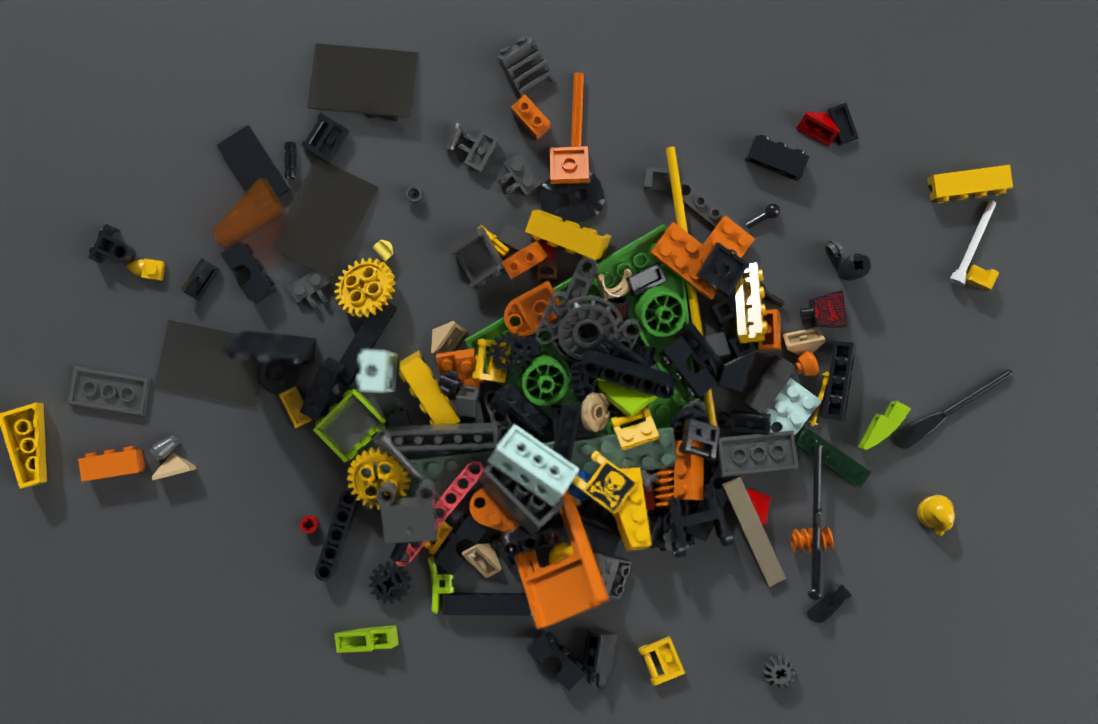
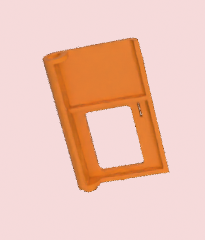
M569 488L566 489L560 500L565 502L560 509V513L573 549V555L544 568L540 567L535 550L514 556L537 629L560 622L609 600L574 497L570 495Z

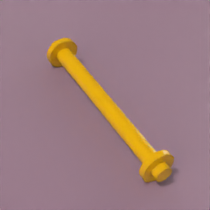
M829 372L822 374L824 379L818 396L820 400H823ZM821 403L814 410L812 420L808 421L810 426L815 427V425H818L816 420Z

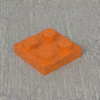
M588 146L550 148L551 184L589 183Z

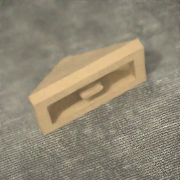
M454 321L433 329L431 353L436 355L438 353L452 352L467 330Z
M820 327L782 334L787 350L798 356H801L806 351L814 353L825 343Z
M172 452L153 474L152 480L195 470L196 466Z
M490 543L477 544L462 552V556L486 578L501 571V565Z

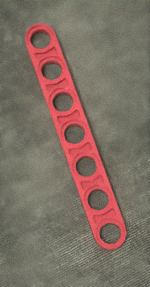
M471 460L435 503L436 508H441L444 511V516L437 518L438 528L477 482L484 470V465L480 460ZM472 464L480 466L481 471L478 474H473L470 471ZM466 479L468 481V487L464 489L460 488L458 486V480ZM449 493L454 494L456 502H447L446 495ZM427 541L420 542V545L417 547L409 543L405 551L408 555V560L395 563L399 566L408 565Z

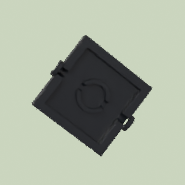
M716 242L696 273V276L708 283L709 286H712L713 289L728 297L749 263L739 257L735 250H729L719 242Z

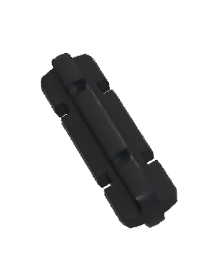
M288 141L284 143L286 150L285 178L291 180L296 179V171L294 170L296 169V153L294 152L296 151V144Z

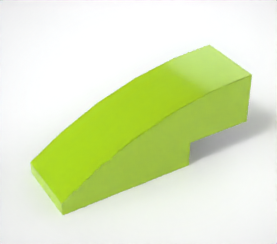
M891 401L884 415L875 414L858 448L868 450L886 439L902 423L911 408L898 401Z
M396 625L355 629L334 634L337 653L389 649L399 644Z

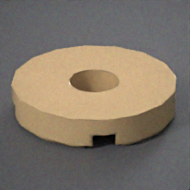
M591 393L583 402L581 409L582 423L589 431L598 432V430H603L609 421L610 411H608L607 406H610L607 397L602 393Z

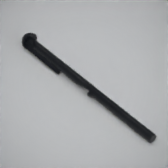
M814 445L811 591L807 592L812 600H819L823 596V550H820L822 445Z

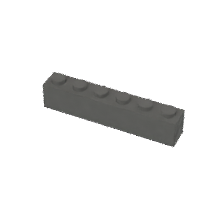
M498 423L381 426L378 431L379 433L386 430L392 436V443L399 451L496 448L499 443ZM379 447V451H388L386 448Z

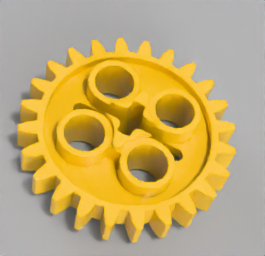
M362 258L360 264L355 261V266L348 265V271L342 270L344 276H338L341 282L335 283L339 289L334 291L338 295L335 298L339 302L338 305L347 314L349 313L353 317L357 315L359 318L363 314L368 317L369 312L376 315V309L382 311L381 306L383 304L388 306L386 300L393 298L390 293L395 292L392 286L396 285L393 280L395 276L384 262H380L378 259L373 261L372 258H369L366 262Z
M371 447L369 454L364 450L362 456L357 455L356 461L353 460L350 464L352 467L348 469L350 475H348L347 480L352 482L349 483L348 487L354 488L351 492L352 495L358 494L357 501L363 499V506L368 502L371 509L375 504L377 509L380 510L381 506L377 500V493L380 486L387 481L397 486L395 498H403L402 496L407 495L406 489L410 488V484L407 482L411 481V477L406 476L409 472L404 469L392 454H389V451H379L378 447L377 452H375ZM382 464L389 465L391 469H383ZM363 469H369L372 474L364 473ZM368 487L376 488L377 492H371ZM384 491L385 495H391L390 492Z

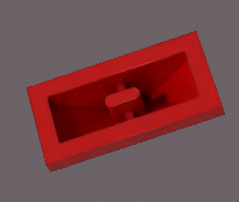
M806 112L796 129L827 146L831 145L840 131L825 112Z
M746 488L761 524L765 525L771 496Z

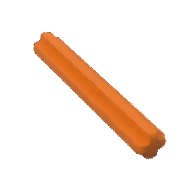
M574 73L571 147H581L583 73Z

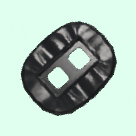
M589 172V183L551 184V180L548 179L542 185L539 195L542 210L561 217L563 222L568 220L579 223L593 218L603 209L605 201L601 182L591 172ZM585 189L588 199L578 202L575 191ZM566 193L569 204L559 206L556 198L557 195Z

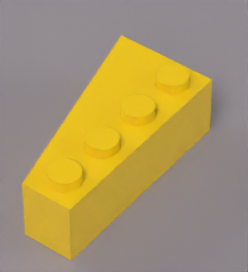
M420 350L400 361V371L398 373L404 382L407 381L411 386L409 391L414 398L418 397L420 400L419 406L423 413H428L431 417L429 420L431 425L459 423V415H457L448 396L441 393V387L438 386V380L433 378L434 375L431 368L422 361L423 355Z
M36 402L0 413V427L19 488H29L47 482L44 403Z
M640 468L620 469L638 483L615 514L612 513L617 522L626 551L644 550L651 546L641 470Z

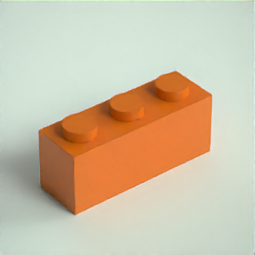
M675 441L677 460L674 464V498L679 497V500H703L704 458L689 453H680L679 445L682 441ZM692 441L691 446L704 450V444Z
M135 446L123 447V452H116V449L105 450L104 455H97V452L87 453L85 458L78 459L81 482L146 471L143 449H135Z

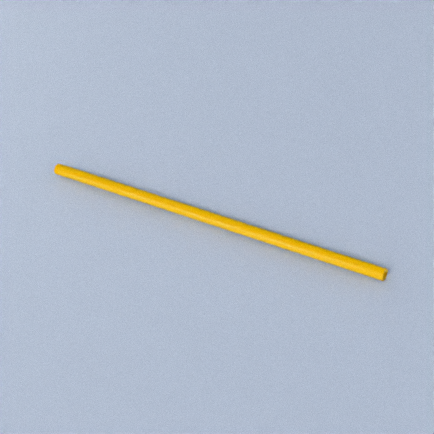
M667 147L666 155L677 225L688 233L675 147ZM686 282L691 320L704 337L697 290ZM698 364L700 371L703 369V367ZM711 388L703 395L706 404L705 412L709 420L708 424L717 426Z

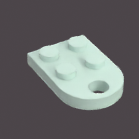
M789 378L766 414H771V425L774 422L781 423L782 429L779 432L794 430L795 435L822 400L792 378Z

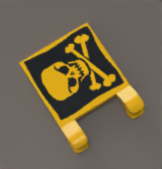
M594 451L591 455V460L600 465V468L588 483L575 476L572 484L615 514L638 482L605 459L599 452Z

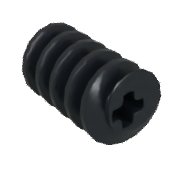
M857 253L843 258L837 265L838 275L846 281L864 277L871 269L870 259L866 255Z

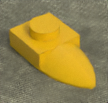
M140 259L126 265L127 269L138 277L163 281L165 262Z

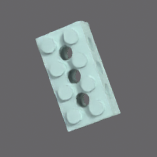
M362 350V354H359L358 357L361 374L357 375V386H360V390L395 392L398 354L388 351Z
M515 424L496 447L488 461L553 507L579 471L578 467Z

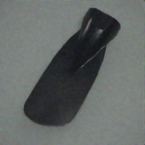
M841 584L837 591L828 594L807 611V615L812 621L822 623L836 612L844 600L850 598L852 594Z

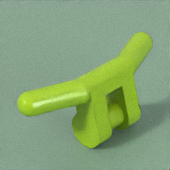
M429 556L427 560L432 583L431 611L433 614H437L439 612L440 594L455 593V586L452 584L454 574L451 575L449 572L438 573L437 565L434 562L435 558ZM439 580H445V586L440 587Z

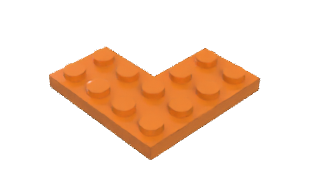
M726 215L721 218L703 245L675 222H672L650 251V254L708 300H712L718 290L713 289L712 286H709L708 283L697 277L696 273L714 244L719 242L727 249L735 250L737 255L742 258L755 238Z

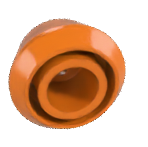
M804 352L797 359V363H795L798 374L803 376H817L819 372L818 362L812 352Z

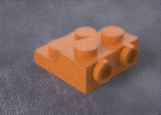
M475 349L436 354L440 377L442 373L447 374L451 370L459 373L458 377L462 380L461 385L481 389V383H484V380L472 378L473 372L476 370L478 357L475 354Z

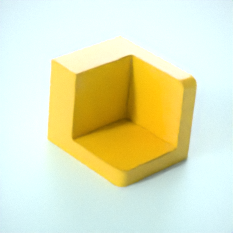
M971 265L967 272L966 283L982 291L991 290L999 272L994 269L984 270L976 265Z

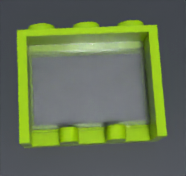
M349 389L342 396L343 400L339 404L335 403L328 410L330 413L326 417L322 416L315 423L316 427L313 429L345 463L350 462L378 434L381 426H386L389 423L358 389Z

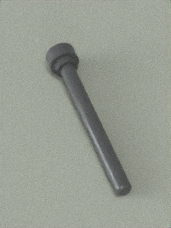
M386 430L379 432L375 436L374 442L379 447L386 448L419 484L426 480L392 443V436ZM437 491L435 493V501L441 497Z

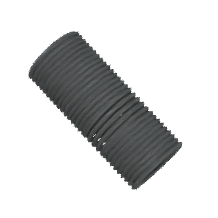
M775 355L743 403L756 413L766 414L778 393L781 392V389H783L785 383H787L789 377L795 371V367L785 359Z

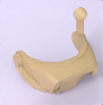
M625 269L622 281L612 289H606L603 275L596 274L595 278L598 281L602 298L607 300L608 298L626 296L630 291L626 277L632 275L631 270Z

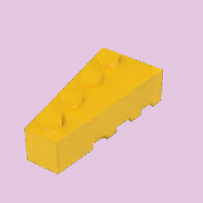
M539 209L532 210L525 230L533 239L541 240L542 238L547 240V244L550 246H562L565 248L564 251L576 254L577 252L583 255L582 258L590 257L594 260L605 257L612 238L608 234L604 236L597 235V230L583 227L581 229L578 223L565 220L563 222L561 217Z

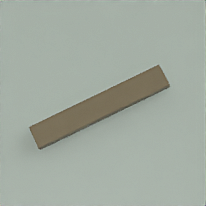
M737 476L722 484V488L767 586L771 587L786 579L741 477Z

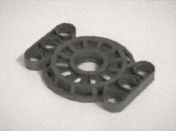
M557 291L553 293L536 328L535 336L540 344H548L552 341L557 352L565 359L574 363L583 361V355L587 351L600 352L596 346L600 342L606 344L612 350L613 348L604 339L608 334L615 337L619 343L622 341L627 342V348L632 350L640 334V326L634 319H628L623 322L618 309L604 298L580 296L569 300L565 292ZM557 297H563L566 301L563 305H557L554 300ZM583 300H591L590 302L578 303ZM595 301L602 302L606 304V306L595 303ZM610 309L614 310L618 317H614ZM549 314H555L558 317L554 322H549L546 318ZM582 324H594L597 327L596 334L591 338L581 337L578 329ZM629 325L637 327L633 333H628L626 328ZM546 330L550 335L547 338H541L539 333Z

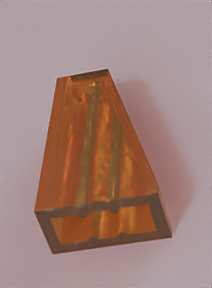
M258 179L213 229L214 238L219 245L230 247L286 213L267 179Z

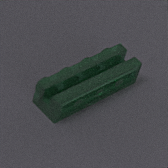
M802 427L796 435L795 445L813 458L814 445H822V464L852 485L861 488L871 474L870 470L810 429Z

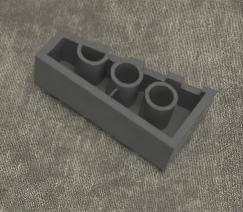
M492 464L486 467L478 478V481L532 536L555 516L565 504V502L559 499L553 507Z

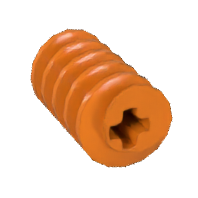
M674 467L660 468L655 472L659 479L653 483L658 484L659 487L654 488V491L659 492V495L654 496V498L660 500V502L654 504V506H668L667 499L674 498V482H672L674 481V474H672L674 473Z
M827 526L823 530L820 529V546H822L824 552L827 550V546H830V549L833 550V536ZM802 528L800 533L798 529L792 531L790 543L793 554L796 553V548H799L800 553H803L804 547L807 548L808 553H811L812 528H809L808 531Z

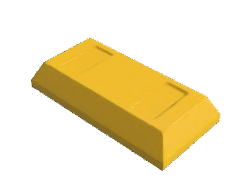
M296 386L279 394L295 429L313 420L300 412L304 401Z

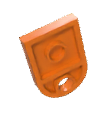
M549 281L518 296L507 305L504 312V321L512 333L516 334V332H519V336H528L535 333L553 293H555ZM557 297L554 300L555 304L562 305ZM549 314L546 319L549 322H554L558 317L555 314ZM517 316L520 318L521 323L513 325L510 322V318Z
M481 487L474 492L470 500V513L478 523L503 532L523 527L485 487ZM478 497L483 498L486 502L481 508L476 507L474 504L475 499Z

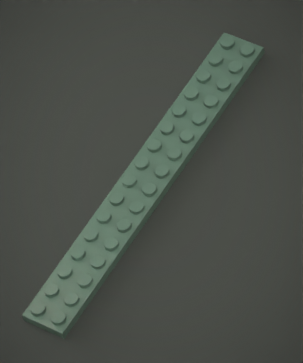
M673 427L657 429L659 439L623 451L616 434L577 438L574 442L570 463L579 468L577 473L586 471L594 475L600 468V465L591 460V455L594 451H597L619 469L640 468V470L674 467L677 459ZM555 441L543 442V444L553 450ZM496 448L408 458V460L425 479L432 480L436 484V491L439 494H443L471 460H480L484 465V469L491 464L488 461ZM382 464L383 469H391L389 465ZM472 464L470 471L473 474H478L481 468L477 464ZM366 468V473L372 474V472ZM409 473L406 476L411 477V481L407 482L410 484V488L406 489L407 495L402 496L403 498L417 497L416 494L420 485ZM460 479L458 480V486L462 489L467 488L468 481ZM477 480L469 491L478 490L484 486ZM369 487L371 492H377L376 488Z

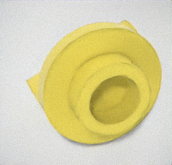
M380 240L372 247L385 262L394 254L393 246L388 241Z

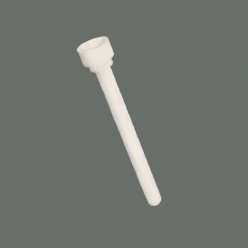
M994 200L988 202L959 269L953 272L949 279L954 284L964 286L966 283L967 268L996 206Z

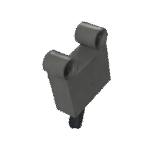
M423 480L418 487L417 497L395 498L397 486L392 482L387 481L380 486L377 500L381 506L385 543H396L390 555V559L393 562L401 561L410 542L436 541L438 535L435 506L437 487L432 480ZM428 489L431 493L426 494L422 490ZM383 491H388L391 493V495L387 496L383 493Z

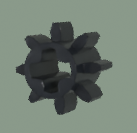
M451 370L447 374L442 373L438 382V386L441 387V393L450 396L451 393L458 392L462 380L458 377L459 373Z

